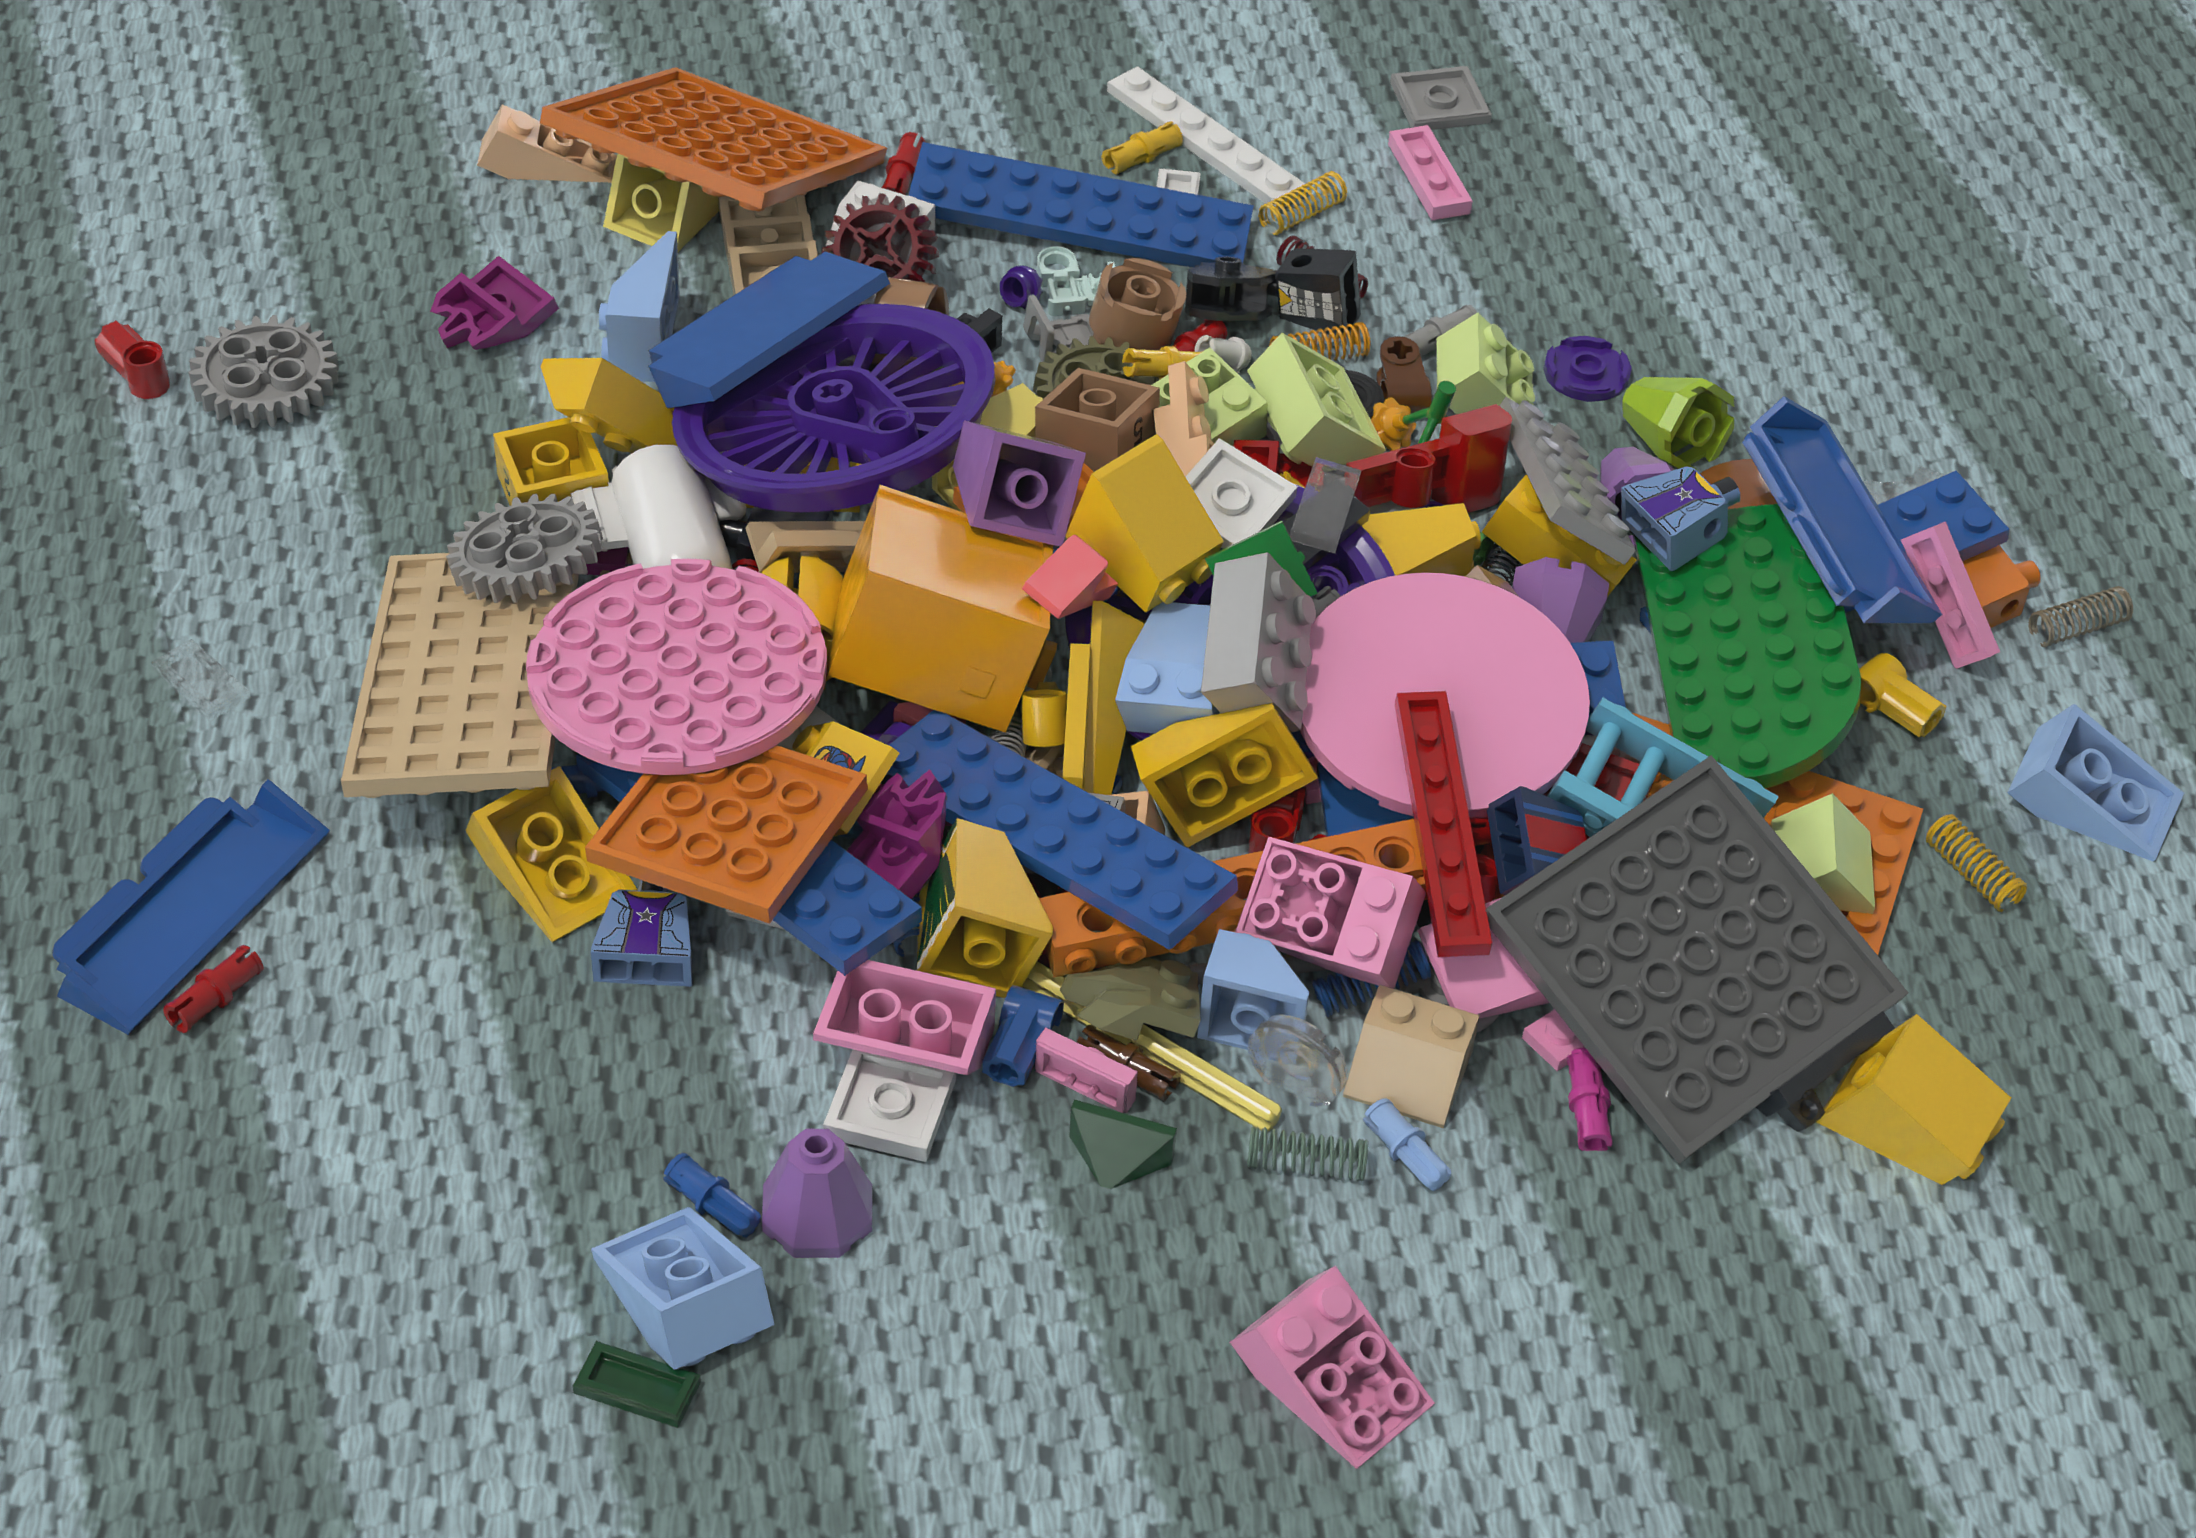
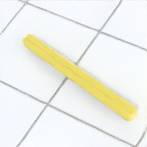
M1037 961L1023 983L1022 988L1063 1000V1012L1085 1026L1089 1025L1090 1023L1077 1016L1085 1006L1066 1000L1060 991L1066 977H1053L1051 969ZM1143 1024L1137 1040L1100 1030L1126 1045L1133 1042L1141 1046L1144 1055L1172 1070L1179 1071L1181 1073L1179 1082L1252 1126H1258L1261 1131L1265 1127L1268 1132L1278 1123L1282 1108L1278 1103Z

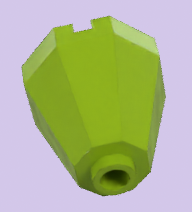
M1643 377L1632 383L1623 396V417L1658 458L1677 469L1687 466L1697 470L1691 466L1692 463L1703 457L1709 463L1717 459L1734 430V417L1728 415V405L1734 407V396L1703 378ZM1688 444L1695 446L1679 456L1673 454Z

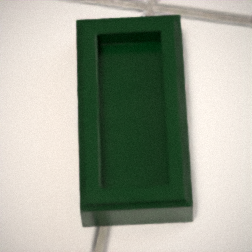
M596 1341L572 1387L574 1394L678 1428L701 1384V1377L699 1374L681 1368L674 1370L666 1363Z

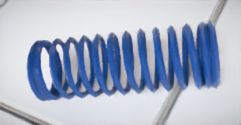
M1417 940L1411 941L1404 962L1413 982L1417 983L1408 950L1423 980L1427 979V977L1430 978L1432 973L1421 944ZM1401 967L1400 975L1403 979L1404 985L1408 987V980L1405 976L1403 967ZM1328 973L1327 982L1322 977L1316 980L1313 979L1312 984L1317 999L1322 1002L1326 1017H1329V1015L1333 1016L1329 997L1336 1012L1340 1013L1332 983L1341 998L1344 1008L1346 1010L1349 1009L1340 978L1346 987L1353 1005L1357 1006L1349 977L1335 973V980L1333 975ZM1351 978L1361 1001L1365 1003L1366 999L1359 980ZM1397 980L1395 987L1399 990L1400 985ZM1364 982L1369 996L1373 1000L1374 995L1370 983Z

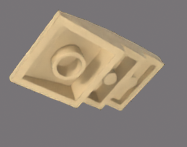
M798 195L787 199L786 202L766 207L763 211L745 209L739 205V200L728 196L719 197L723 238L734 295L795 256L808 260H813L818 256L816 242L813 240L810 215L807 214L805 195Z

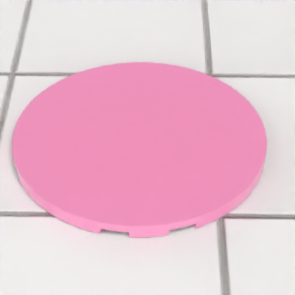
M671 559V565L643 569L640 563L612 571L568 594L545 616L543 627L536 638L531 640L527 653L526 671L529 695L539 719L567 747L590 760L625 771L643 774L681 775L706 772L741 763L762 754L789 737L804 723L820 700L827 677V648L821 633L820 623L812 610L798 595L780 582L742 566H738L736 570L712 566L711 560Z
M1444 573L1402 574L1372 581L1351 590L1330 604L1311 624L1309 645L1312 660L1310 666L1307 667L1305 684L1308 703L1306 709L1303 710L1300 733L1308 748L1333 777L1350 790L1356 788L1379 800V806L1413 816L1394 706L1397 693L1447 692L1470 818L1488 817V804L1519 786L1544 794L1555 785L1563 771L1568 768L1574 757L1576 758L1586 731L1590 705L1589 689L1584 669L1578 655L1560 629L1533 605L1513 593L1495 585L1464 576Z

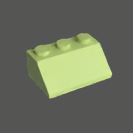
M1281 333L1248 368L1247 371L1255 386L1254 390L1268 402L1267 412L1269 415L1267 421L1278 432L1282 441L1281 450L1291 461L1297 464H1301L1303 461L1314 468L1324 466V469L1379 455L1386 451L1346 371L1339 364Z

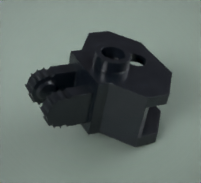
M1230 256L1216 257L1215 263L1195 265V267L1188 269L1185 313L1190 317L1222 322L1260 320L1272 316L1273 307L1267 303L1269 283L1275 282L1276 273L1268 268L1244 265L1241 259Z

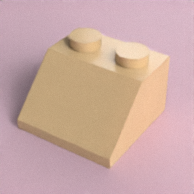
M1379 985L1362 1027L1343 1097L1370 1106L1380 1099L1387 1098L1399 1110L1402 1116L1444 1128L1473 1051L1480 1015Z

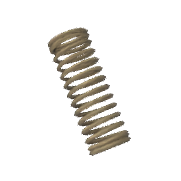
M2115 586L2108 590H2102L2101 592L2081 597L2080 599H2074L2073 601L2054 605L2045 610L2033 612L2028 621L2029 631L2032 635H2034L2033 632L2039 634L2037 621L2040 616L2042 630L2045 631V621L2049 632L2048 641L2043 642L2044 644L2040 643V645L2047 647L2052 643L2064 642L2066 639L2078 637L2080 634L2085 635L2087 632L2091 633L2094 630L2098 631L2100 628L2112 626L2114 623L2119 624L2120 622L2130 620L2133 614V602L2129 593L2124 588ZM2114 592H2117L2125 602L2127 609L2125 618H2123L2122 605L2118 597L2113 594ZM2113 597L2116 600L2120 610V618H2118L2117 621H2115L2116 610L2113 604ZM2099 602L2102 604L2103 610H2105L2106 613V623L2104 625H2102L2103 621L2101 610L2099 608ZM2092 604L2095 606L2096 611L2099 615V625L2097 627H2095L2096 620L2094 612L2092 610ZM2085 606L2092 616L2093 625L2091 629H2088L2089 621L2085 612ZM2078 609H2080L2083 613V617L2085 618L2086 628L2082 632V622L2078 613ZM2108 609L2113 611V621L2109 623ZM2072 611L2079 623V630L2076 634H2074L2075 624L2071 614ZM2065 613L2069 617V621L2072 625V633L2070 636H2067L2068 626L2065 620ZM2058 615L2062 619V622L2065 627V636L2063 638H2061V628L2058 622ZM2051 617L2055 621V624L2058 629V638L2056 640H2054L2055 629L2051 621Z

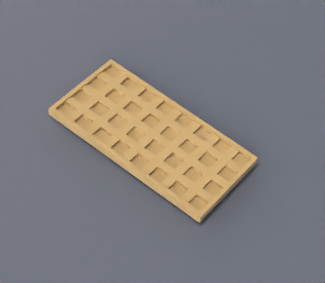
M449 553L390 556L341 778L344 797L363 796L366 798H377L383 795H429L437 792L456 791L476 793L494 789L516 788L529 790L535 787H549L556 737L545 727L532 705L526 671L527 653L531 640L536 638L543 627L545 616L556 604L577 589L579 574H572L574 583L571 585L562 582L555 584V593L542 589L539 590L537 599H532L529 593L522 594L521 598L513 603L511 595H506L501 601L494 603L491 594L482 600H478L475 592L466 595L462 586H456L446 557Z

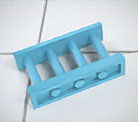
M1602 698L1588 718L1586 731L1597 738L1577 776L1564 770L1547 797L1578 810L1583 817L1585 834L1592 837L1643 802L1658 772L1675 780L1708 756L1633 715L1627 708ZM1614 747L1640 761L1621 801L1595 788V784ZM1717 762L1764 818L1776 803L1778 796L1763 788L1757 781L1745 778Z

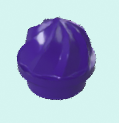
M1023 265L1015 266L1009 269L1000 281L999 290L1001 297L1011 307L1020 306L1026 309L1029 295H1035L1039 300L1040 295L1043 293V279L1039 277L1035 269Z

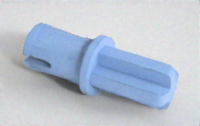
M1380 1099L1365 1112L1367 1117L1363 1118V1122L1386 1144L1389 1149V1156L1393 1161L1401 1159L1423 1185L1432 1191L1438 1190L1450 1179L1451 1170L1426 1144L1425 1132L1419 1127H1413L1399 1113V1110L1389 1099Z

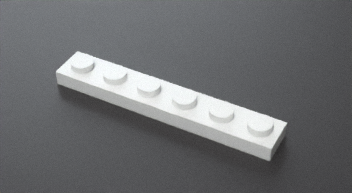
M1138 66L1108 81V93L1156 127L1173 121V125L1177 124L1182 132V145L1265 204L1305 184Z

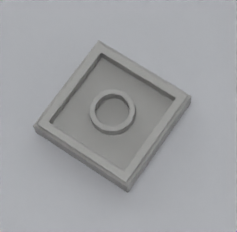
M1468 66L1391 74L1390 84L1411 128L1428 125L1431 130L1491 123L1492 114Z

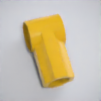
M1888 653L1877 654L1859 668L1861 676L1860 703L1868 708L1865 710L1868 713L1878 709L1918 737H1925L1943 718L1947 706L1907 680L1904 666L1894 656Z
M1038 682L1034 690L1022 693L1023 743L1026 745L1049 747L1065 744L1067 693L1060 690L1056 682Z

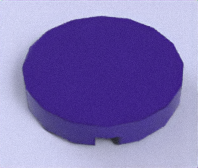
M1574 336L1561 340L1560 346L1555 348L1552 346L1547 351L1543 371L1547 382L1556 391L1572 399L1594 402L1606 401L1620 395L1628 387L1632 367L1628 356L1622 350L1620 354L1613 350L1612 343L1591 336Z

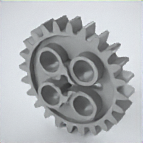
M272 315L268 323H261L258 316H253L252 324L247 326L240 320H235L236 329L231 331L221 326L218 328L219 338L205 336L206 347L196 346V358L189 360L191 371L188 372L196 402L203 403L205 412L215 410L218 420L231 415L233 425L235 426L244 419H250L251 427L256 428L260 420L267 419L268 424L271 427H275L277 418L283 417L289 423H293V413L297 411L306 416L311 415L309 404L322 407L324 405L323 395H333V384L339 381L337 354L333 350L332 341H325L322 330L312 333L311 323L307 322L297 328L295 318L293 317L286 320L284 324H280L276 315Z
M533 494L528 502L522 503L518 497H515L512 500L511 506L505 507L500 503H496L495 512L491 514L483 511L478 512L480 519L478 522L465 521L463 523L465 531L453 534L455 542L448 544L449 555L446 557L456 586H462L466 595L475 592L477 599L482 600L491 594L494 603H498L506 595H511L512 601L515 603L521 598L522 594L529 593L532 599H537L539 590L546 589L551 593H555V584L559 582L569 585L573 584V573L587 574L586 564L596 563L598 561L596 552L603 550L601 543L603 536L594 510H587L585 502L582 501L574 504L571 496L558 502L556 494H551L544 501H539L537 494Z

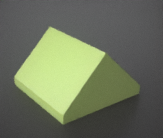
M1833 793L1772 819L1771 828L1839 910L1873 914L1875 910L1870 831Z

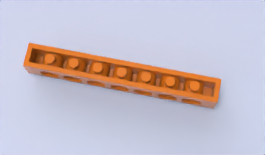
M1414 819L1296 843L1297 845L1413 876L1426 892ZM1263 851L1212 861L1237 875L1238 891L1170 950L1070 892L1039 898L1053 926V935L1044 948L1053 977L1090 972L1096 968L1119 963L1133 964L1143 958L1169 952L1175 954L1183 953L1193 947L1215 943L1219 929L1236 932L1246 900L1243 899L1248 897Z

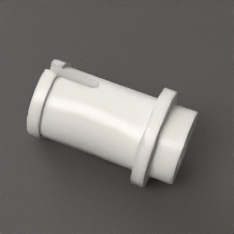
M1205 335L1196 342L1195 352H1202L1210 347L1235 372L1247 367L1250 363L1251 349L1239 337H1231L1225 340Z

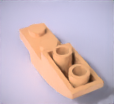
M1183 361L1168 366L1170 405L1155 408L1153 412L1156 434L1164 440L1183 474L1187 476L1214 443L1211 440V430L1204 411V403L1209 401L1207 385L1203 377H1197L1188 364Z

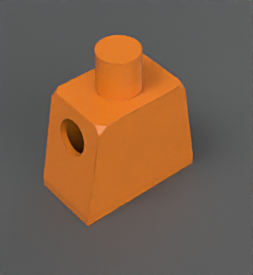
M2000 545L1962 561L1990 628L2021 615L2029 590L2040 584V571L2035 562L2028 560L2014 564Z

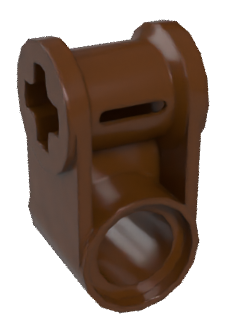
M1394 336L1384 340L1380 346L1382 367L1378 370L1376 378L1383 391L1384 401L1388 398H1394L1398 404L1408 406L1411 413L1430 407L1432 402L1431 385L1428 376L1425 374L1417 343L1402 336Z

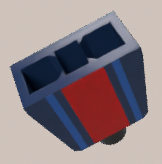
M1519 786L1488 804L1487 815L1500 894L1507 895L1586 841L1583 817L1578 810L1527 787Z

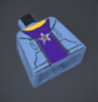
M1686 466L1621 487L1622 521L1670 571H1673L1725 538L1728 533V507L1740 502L1741 495L1737 484L1732 478L1726 477L1710 484L1694 468Z
M643 880L639 881L638 890H617L613 892L591 947L593 982L692 987V961L686 896L677 892H669V889Z

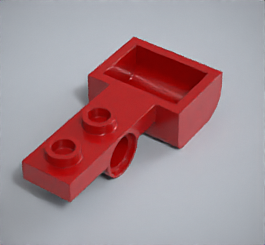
M1494 404L1442 418L1438 439L1347 463L1344 488L1367 507L1392 501L1399 506L1419 508L1430 502V496L1433 500L1443 505L1464 503L1468 513L1494 506L1499 503L1501 498L1512 416L1499 405Z

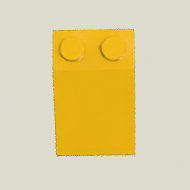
M1272 703L1176 722L1131 746L1142 783L1186 848L1318 779L1314 768Z
M560 766L551 770L549 787H535L529 790L516 789L473 812L465 830L486 865L552 943L604 915L613 892L617 890H638L628 875L587 862L585 846L599 830V827Z

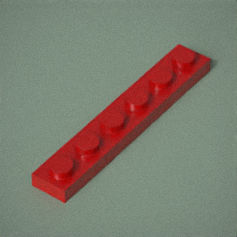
M1447 692L1397 693L1394 706L1437 956L1490 955L1492 938L1487 911L1485 910V900Z

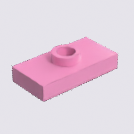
M1045 1028L1037 1038L1035 1057L1037 1073L1118 1112H1128L1136 1099L1137 1071L1106 1057L1096 1048L1085 1047L1048 1028Z

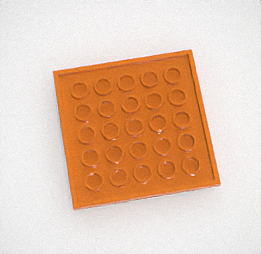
M676 67L543 106L540 118L541 124L555 129V134L560 137L582 139L592 143L591 147L598 152L618 153L628 157V162L634 166L642 168L654 167L664 171L665 177L677 182L690 181L702 186V191L706 194L718 197H731L739 200L741 207L752 211H763L766 207L777 203H784L787 199L798 195H805L811 190L826 187L827 184L838 180H845L848 176L856 173L866 172L867 169L883 164L887 147Z

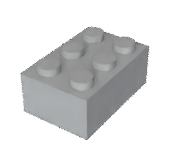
M1268 552L1215 563L1201 693L1221 713L1272 703L1290 732L1301 731L1303 710L1306 709L1308 703L1305 684L1307 667L1310 666L1312 660L1309 642L1311 624L1315 621L1316 610L1312 598L1304 593L1290 577V574Z

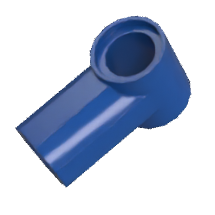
M1013 985L1004 1000L999 1018V1028L983 1059L982 1072L987 1074L993 1081L1012 1087L1025 1085L1036 1061V1040L1045 1028L1052 1030L1054 1025L1059 1027L1064 1010V1001Z

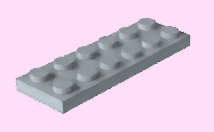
M1505 397L1499 406L1512 416L1509 439L1549 520L1625 565L1636 551L1627 534L1630 529L1617 516L1619 509L1608 499L1607 494L1609 490L1599 482L1597 478L1599 472L1588 462L1589 454L1579 445V435L1561 422L1553 426L1543 419L1544 414L1531 403L1523 400L1519 405Z

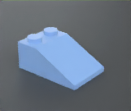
M667 231L611 285L608 303L600 304L599 329L606 330L607 337H603L601 358L640 381L655 382L648 368V365L652 364L648 350L673 335L680 299L677 232Z
M1162 602L1153 608L1126 657L1115 698L1127 731L1155 734L1176 722L1221 713L1201 693L1210 613L1209 605L1173 602L1166 605Z
M2076 704L2071 705L2037 728L2007 792L2036 817L2150 861L2156 860L2184 795V792Z
M690 1207L591 1248L595 1262L650 1348L674 1370L698 1364L707 1355L731 1344L744 1343L752 1339L756 1333L774 1325L762 1268Z

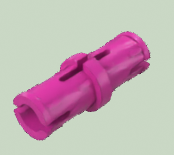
M1585 1047L1574 1049L1571 1051L1572 1055H1567V1065L1572 1085L1571 1092L1568 1095L1569 1109L1575 1113L1578 1130V1148L1581 1151H1606L1608 1146H1612V1136L1607 1110L1611 1105L1610 1092L1604 1087L1602 1068Z

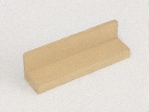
M865 521L749 522L745 529L760 573L775 560L789 556L793 562L794 573H800L801 555L818 557L834 566L839 572H846Z

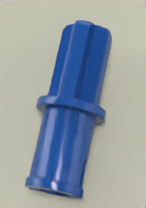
M681 1153L677 1155L664 1171L666 1176L663 1177L664 1181L688 1197L695 1204V1210L700 1215L708 1212L733 1233L742 1237L750 1236L760 1223V1213L729 1190L730 1186L727 1179L723 1176L715 1177L707 1172L688 1154Z

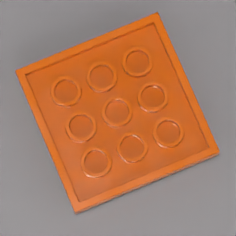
M778 745L751 759L721 769L681 775L642 774L585 846L587 862L770 924L868 790L867 774Z

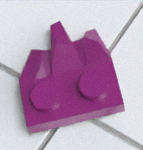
M498 255L472 279H469L462 272L437 292L430 312L448 317L438 329L440 337L447 348L469 341L472 348L478 350L527 337L554 314L559 307L553 296Z
M929 769L909 787L904 779L896 773L875 791L856 820L863 831L847 849V852L910 899L922 889L924 883L937 869L940 862L946 820V792Z

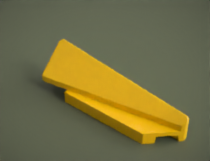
M1093 601L1091 644L1070 643L1063 779L1088 793L1112 795L1126 734V727L1115 698L1126 657L1140 634L1144 623L1103 601Z

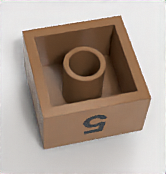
M1077 368L1035 406V437L1085 452L1084 463L1090 469L1096 471L1156 435L1153 409L1159 408L1160 388Z

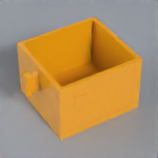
M879 485L842 580L828 676L1006 733L1026 684L1027 687L1035 689L1038 682L1044 681L1057 650V643L1046 639L1050 630V612L1022 590L1025 582L1053 554V545L970 526L967 515L964 512Z

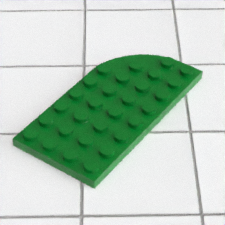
M1769 504L1728 509V533L1725 538L1673 571H1670L1632 532L1671 736L1708 757L1712 755L1720 764L1745 778L1757 781L1763 788L1773 787L1808 772L1830 756L1844 741L1858 715L1861 700V676L1844 607L1836 606L1779 505Z

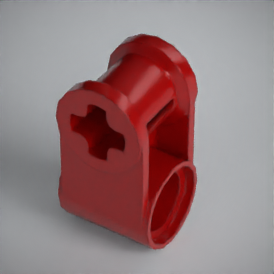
M1301 787L1251 814L1248 854L1263 851L1268 837L1295 844L1297 831H1300L1306 787Z

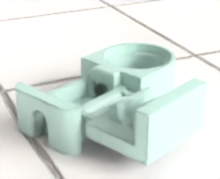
M1048 247L1038 254L1037 273L1043 279L1042 287H1047L1050 299H1048V314L1051 316H1062L1064 311L1070 310L1072 314L1084 313L1086 311V301L1088 306L1093 304L1102 274L1101 272L1098 278H1094L1091 273L1088 278L1087 275L1079 278L1080 270L1076 256L1071 250L1064 247ZM1114 261L1107 262V265L1113 263L1112 268L1115 267ZM1050 264H1061L1067 268L1062 270L1049 269L1046 266Z

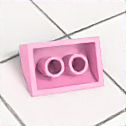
M867 960L846 976L837 971L813 1032V1040L968 1076L981 1068L995 1028L996 988Z

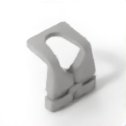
M1035 295L1028 296L1023 328L1028 338L1040 341L1039 357L1041 362H1044L1048 351L1052 352L1053 345L1057 346L1061 343L1070 348L1073 338L1078 339L1083 345H1088L1089 336H1093V331L1089 324V314L1071 316L1067 320L1049 321Z

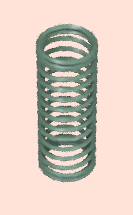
M1254 1125L1251 1127L1247 1160L1248 1168L1256 1169L1258 1167L1257 1154L1258 1150L1260 1152L1263 1146V1169L1266 1170L1268 1168L1267 1150L1269 1153L1272 1150L1273 1144L1272 1169L1274 1171L1277 1169V1153L1279 1154L1282 1148V1171L1285 1172L1287 1170L1286 1152L1288 1156L1292 1146L1291 1171L1292 1173L1296 1172V1155L1298 1156L1301 1150V1173L1304 1174L1305 1155L1307 1158L1311 1148L1310 1174L1312 1176L1315 1174V1158L1319 1156L1320 1152V1175L1323 1177L1325 1175L1324 1159H1327L1330 1150L1329 1176L1332 1178L1334 1176V1161L1338 1158L1340 1149L1339 1178L1342 1179L1344 1177L1343 1164L1349 1152L1348 1178L1350 1180L1353 1179V1163L1357 1160L1356 1180L1364 1181L1369 1145L1367 1139L1365 1141L1363 1139L1357 1140L1353 1154V1140L1351 1137L1347 1140L1344 1150V1140L1340 1136L1334 1152L1333 1136H1329L1325 1148V1138L1321 1134L1318 1137L1315 1150V1135L1313 1133L1309 1135L1306 1146L1305 1133L1301 1132L1296 1148V1133L1294 1130L1290 1133L1287 1145V1134L1283 1129L1277 1146V1131L1274 1128L1271 1131L1267 1148V1129L1265 1127L1262 1129L1259 1139L1260 1128L1258 1126L1255 1128Z

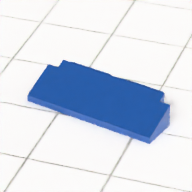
M823 252L813 260L799 256L791 258L648 350L649 358L652 364L648 365V368L666 407L672 408L715 401L889 285V279L883 270L828 252Z
M1783 396L1750 426L1752 432L1744 437L1742 443L1836 606H1854L1863 623H1933L1943 615L1827 420Z
M269 779L262 784L254 803L247 810L231 797H228L224 802L213 797L204 799L142 859L140 870L146 878L139 885L129 879L119 881L56 941L52 954L54 959L59 962L57 970L66 974L57 997L129 1035L329 834L330 830Z

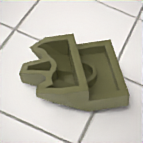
M1145 958L1133 964L1119 963L1096 968L1090 972L1068 974L1060 988L1066 1000L1085 1006L1077 1016L1100 1030L1134 1040L1138 1039L1143 1023L1194 1038L1201 1020L1198 974L1191 971L1183 963L1174 960L1161 962Z

